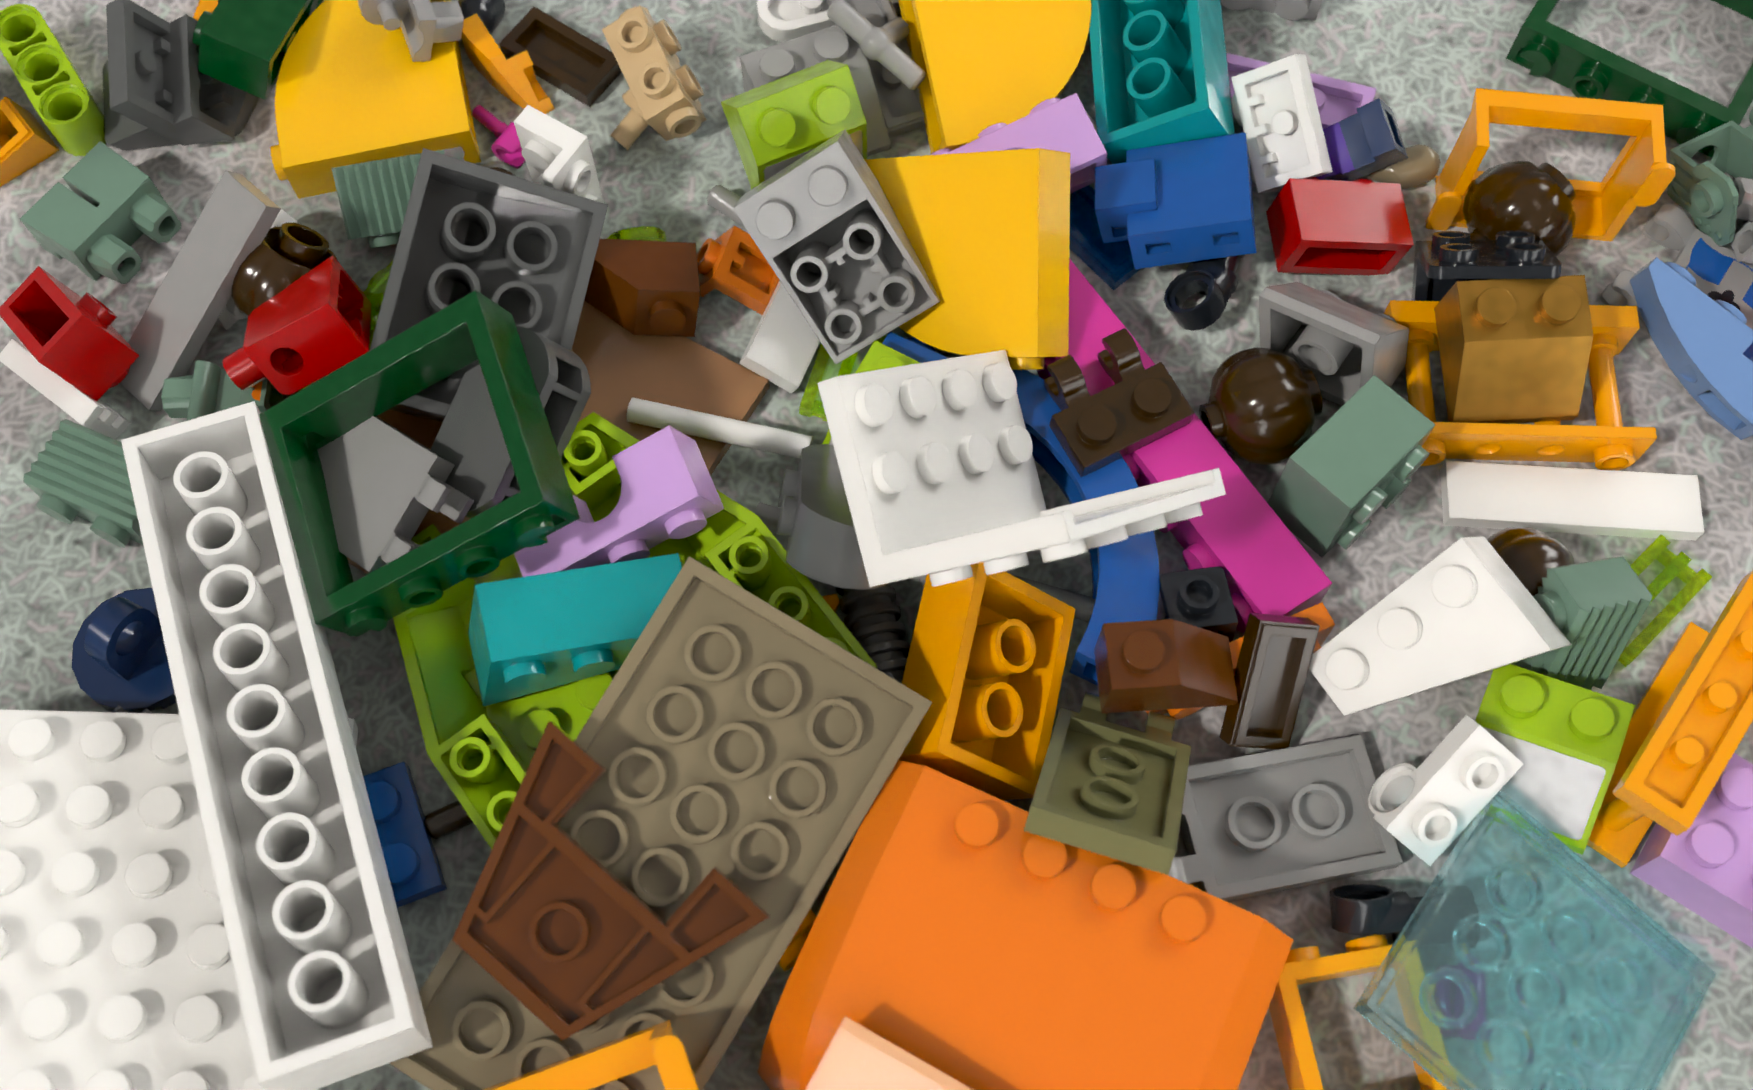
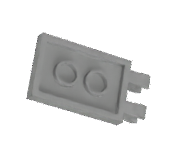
M372 416L346 434L317 450L325 478L339 551L370 573L420 546L411 539L429 509L436 513L441 512L461 524L474 502L467 495L445 483L455 466L453 463L377 416Z
M1362 734L1188 766L1180 828L1188 855L1174 857L1168 875L1229 902L1393 869L1401 865L1403 861L1395 837L1373 818L1375 814L1368 805L1369 793L1376 782V778Z

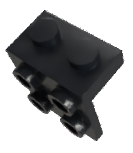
M1461 231L1435 232L1432 234V241L1415 242L1412 301H1441L1457 281L1561 277L1562 263L1542 240H1535V234L1528 231H1500L1496 233V240H1470L1471 234Z

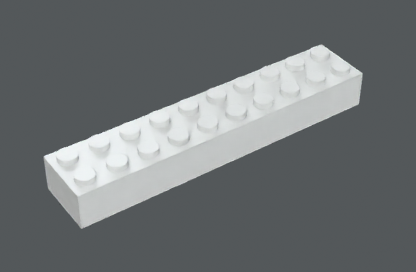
M255 401L122 439L121 442L257 1080L260 1085L268 1090H316L432 1048L433 1045L325 627L315 624L260 420L259 414L261 412Z

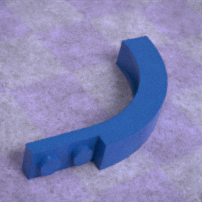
M892 332L887 334L882 343L920 363L949 359L937 353L931 345L923 343L916 338L906 339ZM1013 370L1017 381V395L1025 427L1032 439L1033 458L1056 482L1070 504L1139 487L1123 457L1081 478L1049 426L1052 415L1061 410L1046 390L1043 383L1044 379L1027 370ZM1154 530L1128 536L1126 540L1088 549L1092 569V597L1095 599L1087 629L1076 650L1069 673L1098 686L1094 648L1103 623L1157 620L1160 584L1159 557Z

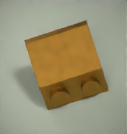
M1585 275L1561 276L1554 279L1457 281L1434 308L1448 422L1503 424L1574 420L1577 418L1594 336Z

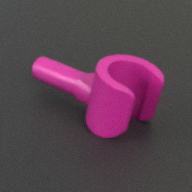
M477 105L472 111V116L497 138L491 146L493 153L499 160L519 169L525 162V159L521 153L522 148L514 122L507 125L498 120L483 106Z

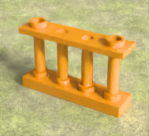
M1390 300L1383 313L1393 318L1398 324L1409 328L1405 364L1408 403L1436 424L1422 445L1430 454L1421 466L1435 465L1445 459L1590 462L1595 463V467L1599 470H1621L1635 464L1657 439L1655 427H1623L1613 356L1621 353L1640 328L1637 306L1589 305L1594 336L1588 362V371L1596 426L1561 425L1560 421L1534 422V424L1436 422L1429 353L1433 350L1439 351L1434 308L1440 301Z
M1753 570L1741 580L1710 633L1693 622L1685 626L1633 711L1617 765L1587 843L1589 847L1621 868L1628 864L1653 821L1676 836L1690 829L1753 721Z

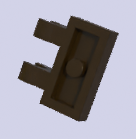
M1125 328L1102 339L1106 349L1099 352L1097 357L1115 385L1093 396H1090L1081 369L1071 355L1047 366L1051 376L1044 379L1043 383L1049 395L1061 410L1052 415L1049 426L1081 478L1189 424L1194 415L1193 409L1162 362L1147 369L1143 367L1138 347Z

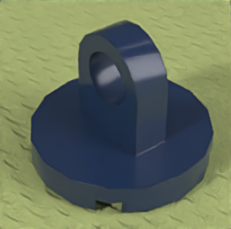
M153 588L126 590L102 602L83 621L73 642L72 670L79 687L106 710L113 712L119 705L129 713H142L145 708L153 711L159 707L165 709L177 703Z

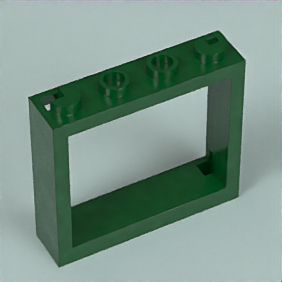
M1538 0L1506 56V59L1531 70L1529 72L1530 75L1543 76L1570 89L1576 97L1663 105L1665 136L1676 140L1679 145L1731 120L1740 125L1753 101V59L1728 104L1724 106L1547 22L1560 0ZM1712 0L1753 19V0ZM1713 145L1703 147L1698 152L1713 158L1715 149Z
M476 290L259 414L315 624L346 633L350 637H358L371 629L380 632L387 626V621L411 608L424 607L435 603L443 596L444 590L467 578L481 577L493 572L499 567L500 561L523 548L536 547L547 543L546 536L580 519L513 316ZM478 359L521 492L354 581L347 556L342 554L338 548L324 473L317 450L346 434L372 416L380 415Z

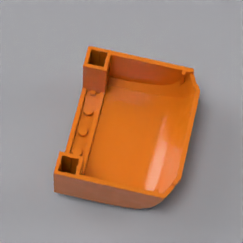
M898 760L862 820L788 978L762 1048L758 1074L770 1090H805L843 1019L847 1017L973 1090H1237L1294 940L1266 919L1169 875L1026 832L1024 827L1029 812L925 765Z

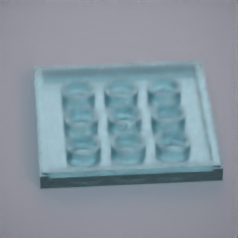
M1500 790L1469 823L1357 1001L1354 1009L1447 1090H1656L1716 973Z

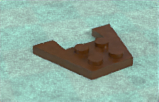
M549 721L452 940L560 1039L565 1040L766 920L770 915L717 867L711 870L667 922L657 915L558 826L607 769L559 726Z

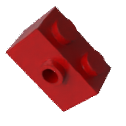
M1316 177L1307 179L1289 178L1266 211L1277 272L1362 276L1389 274L1414 245L1400 183H1380L1369 179L1338 181L1320 180Z
M40 266L0 306V317L35 359L96 402L109 388L115 387L124 380L130 370V366L139 357V354L111 325L117 316L108 307L88 292L80 297Z

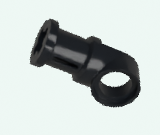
M1245 255L1193 262L1187 267L1186 272L1178 275L1169 284L1165 291L1164 302L1169 312L1182 328L1191 331L1201 330L1212 325L1221 317L1228 299L1236 291L1238 279L1235 273L1240 258H1243ZM1196 292L1207 295L1199 305L1190 309H1182L1185 301Z
M1374 884L1342 885L1329 891L1332 929L1341 933L1352 935L1392 933L1394 944L1412 942L1414 950H1416L1417 946L1452 943L1460 950L1472 949L1477 938L1476 913L1469 892L1462 886L1449 887L1444 895L1409 897L1405 891L1393 892L1388 887Z

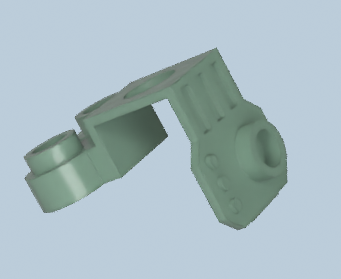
M1753 108L1749 114V121L1752 125L1746 128L1731 120L1670 149L1669 163L1675 166L1676 175L1668 185L1667 194L1673 201L1690 213L1696 228L1711 237L1719 246L1734 241L1739 198L1732 179L1725 172L1734 178L1753 179ZM1714 146L1715 151L1710 162L1705 161L1697 164L1691 159L1703 147Z

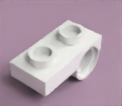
M1465 715L1418 768L1408 763H1401L1386 770L1372 786L1368 805L1375 814L1373 818L1382 827L1431 866L1524 763L1481 725Z

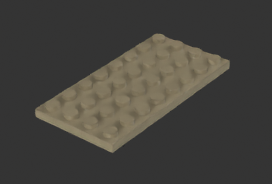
M689 556L575 740L607 771L558 826L665 922L670 919L714 867H717L753 899L770 917L565 1040L560 1039L451 939L419 991L433 1047L389 1064L430 1090H483L670 1020L673 1035L682 1041L698 1088L703 1090L932 702ZM657 1065L590 1090H665Z

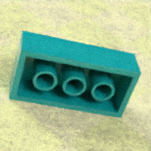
M1091 0L1089 30L1097 134L1107 151V158L1112 164L1125 163L1126 150L1235 134L1221 0Z

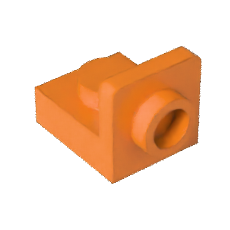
M734 225L716 240L708 238L697 253L700 296L703 297L716 289L763 315L776 289L779 278L750 234Z

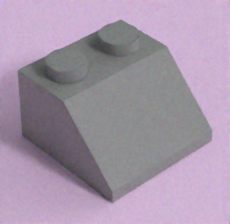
M838 25L740 56L744 92L826 60L847 64L867 122V156L891 148L870 65L860 45Z
M1299 282L1265 287L1259 295L1260 348H1269L1293 358L1300 368L1308 367L1318 382L1321 396L1329 401L1343 406L1374 375L1391 387L1405 367L1409 328L1398 324L1393 318L1385 314L1371 313L1343 301L1332 292L1326 290L1318 291Z

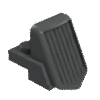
M115 0L106 4L108 60L103 66L102 76L104 134L107 144L120 150H135L176 144L185 146L235 140V136L245 128L259 101V97L198 71L199 46L193 43V33L198 21L186 14L176 20L167 22L131 0Z

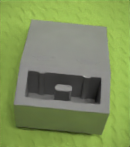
M845 129L745 193L732 208L835 365L940 302L930 279L878 180Z

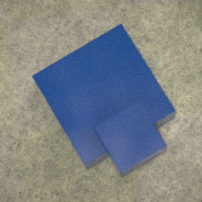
M1246 132L1126 150L1125 163L1095 167V213L1102 242L1110 243L1128 240L1135 269L1257 253L1251 167Z

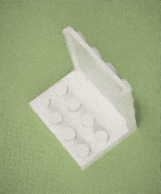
M1006 349L842 375L817 383L870 587L929 574L932 587L973 577L971 564L980 562L984 564L986 575L995 574L1028 565L1026 552L1037 549L1041 551L1043 562L1085 553L1090 548L1128 539V536L1166 527V524L1201 516L1203 512L1200 502L1226 494L1220 469L1216 468L1046 509L1032 454V439L1025 427L1017 395V381L1010 367Z

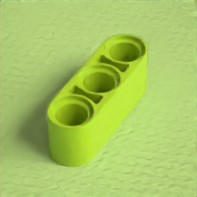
M14 4L0 11V50L36 112L60 146L69 154L85 156L99 141L106 144L104 115L41 13L35 7L27 4Z

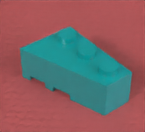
M679 553L475 584L468 635L483 707L620 669L682 569Z

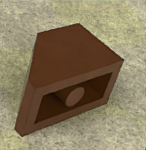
M600 238L584 300L634 335L695 337L701 293L696 243Z
M1174 619L1103 623L1094 648L1101 714L1236 705L1238 702L1229 638L1227 636Z

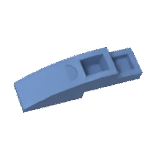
M1654 258L1638 270L1630 279L1639 312L1653 342L1668 367L1684 388L1714 420L1740 440L1753 436V357L1748 358L1743 354L1753 343V330L1746 325L1747 319L1745 315L1732 304L1722 300L1714 301L1695 286V278L1682 266L1673 262L1664 263L1659 258Z

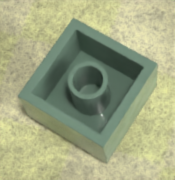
M1374 375L1289 458L1268 504L1287 528L1321 558L1336 543L1346 550L1368 528L1372 522L1369 518L1381 505L1385 509L1389 508L1412 482L1410 477L1430 454L1422 445L1436 424Z

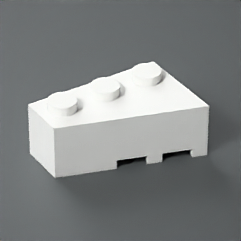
M1461 537L1313 653L1309 670L1345 716L1572 644L1485 537Z

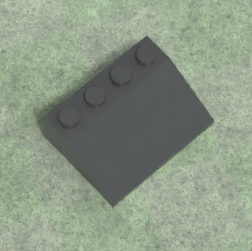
M423 148L370 350L475 290L511 313L516 326L528 328L572 350L608 205ZM468 365L390 408V410L443 422Z

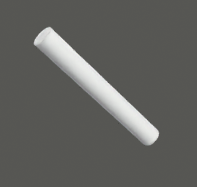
M634 397L631 398L627 409L628 422L660 429L671 426L683 434L800 459L803 448L813 445V436Z

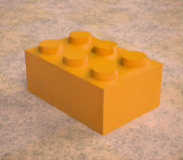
M983 562L971 564L973 577L932 587L929 574H927L902 684L930 700L932 704L899 760L925 765L1000 800L1033 798L1050 743L1076 609L1006 571L986 575Z

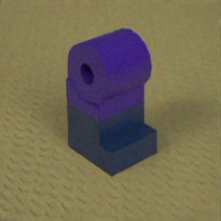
M1378 98L1357 108L1356 114L1324 128V137L1333 172L1316 178L1320 180L1354 181L1408 159L1392 109Z

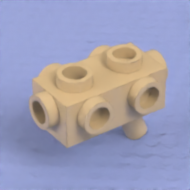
M636 6L624 11L616 21L602 29L630 88L622 97L631 110L611 133L610 136L626 150H629L648 125L663 139L669 141L694 133L701 126V123L707 120L698 99L704 95L703 90L691 69L686 64L682 67L680 66L676 53L682 50L681 45L673 30L664 19L656 23L647 8Z

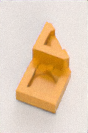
M477 13L464 19L461 39L468 58L481 75L502 95L523 109L529 105L544 114L555 110L550 98L536 79L533 69L534 64L527 50L505 59L503 52Z

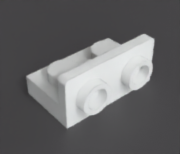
M1294 54L1231 77L1235 92L1232 96V110L1237 122L1246 132L1251 180L1256 184L1258 193L1280 192L1289 178L1307 179L1333 172L1306 55Z
M527 105L515 119L514 125L522 148L521 153L526 160L532 182L604 203L588 137Z

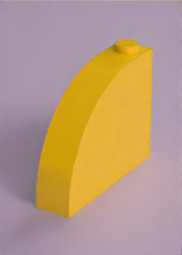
M325 0L312 12L295 35L280 67L274 101L279 144L270 147L271 158L277 177L280 181L289 180L298 199L337 191L331 168L422 153L423 148L436 151L462 147L465 161L471 163L481 162L458 41L433 43L430 61L413 62L401 26L396 30L389 31L383 25L366 21L361 15L358 0ZM430 0V2L451 1V0Z
M898 0L902 19L906 21L909 27L907 43L911 58L926 72V77L918 86L931 154L944 148L957 149L978 139V134L987 127L997 123H1006L1008 125L1029 115L1030 111L1039 103L1050 98H1059L1074 73L1085 48L1090 27L1091 0Z
M1034 148L864 159L878 180L940 299V302L900 325L899 328L923 343L960 355H974L1006 349L1009 364L1013 370L1044 369L1045 357L1068 356L1070 153Z

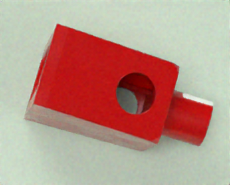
M331 256L249 314L243 347L223 358L224 369L233 383L244 391L267 378L280 394L291 395L369 352L372 303L337 259Z

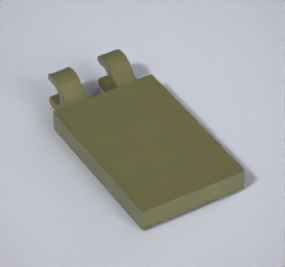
M1085 692L1080 713L1060 707L1024 831L1168 875L1177 849L1191 746L1172 741L1176 718L1149 711L1145 731H1138L1106 721L1108 713L1101 714L1099 695Z

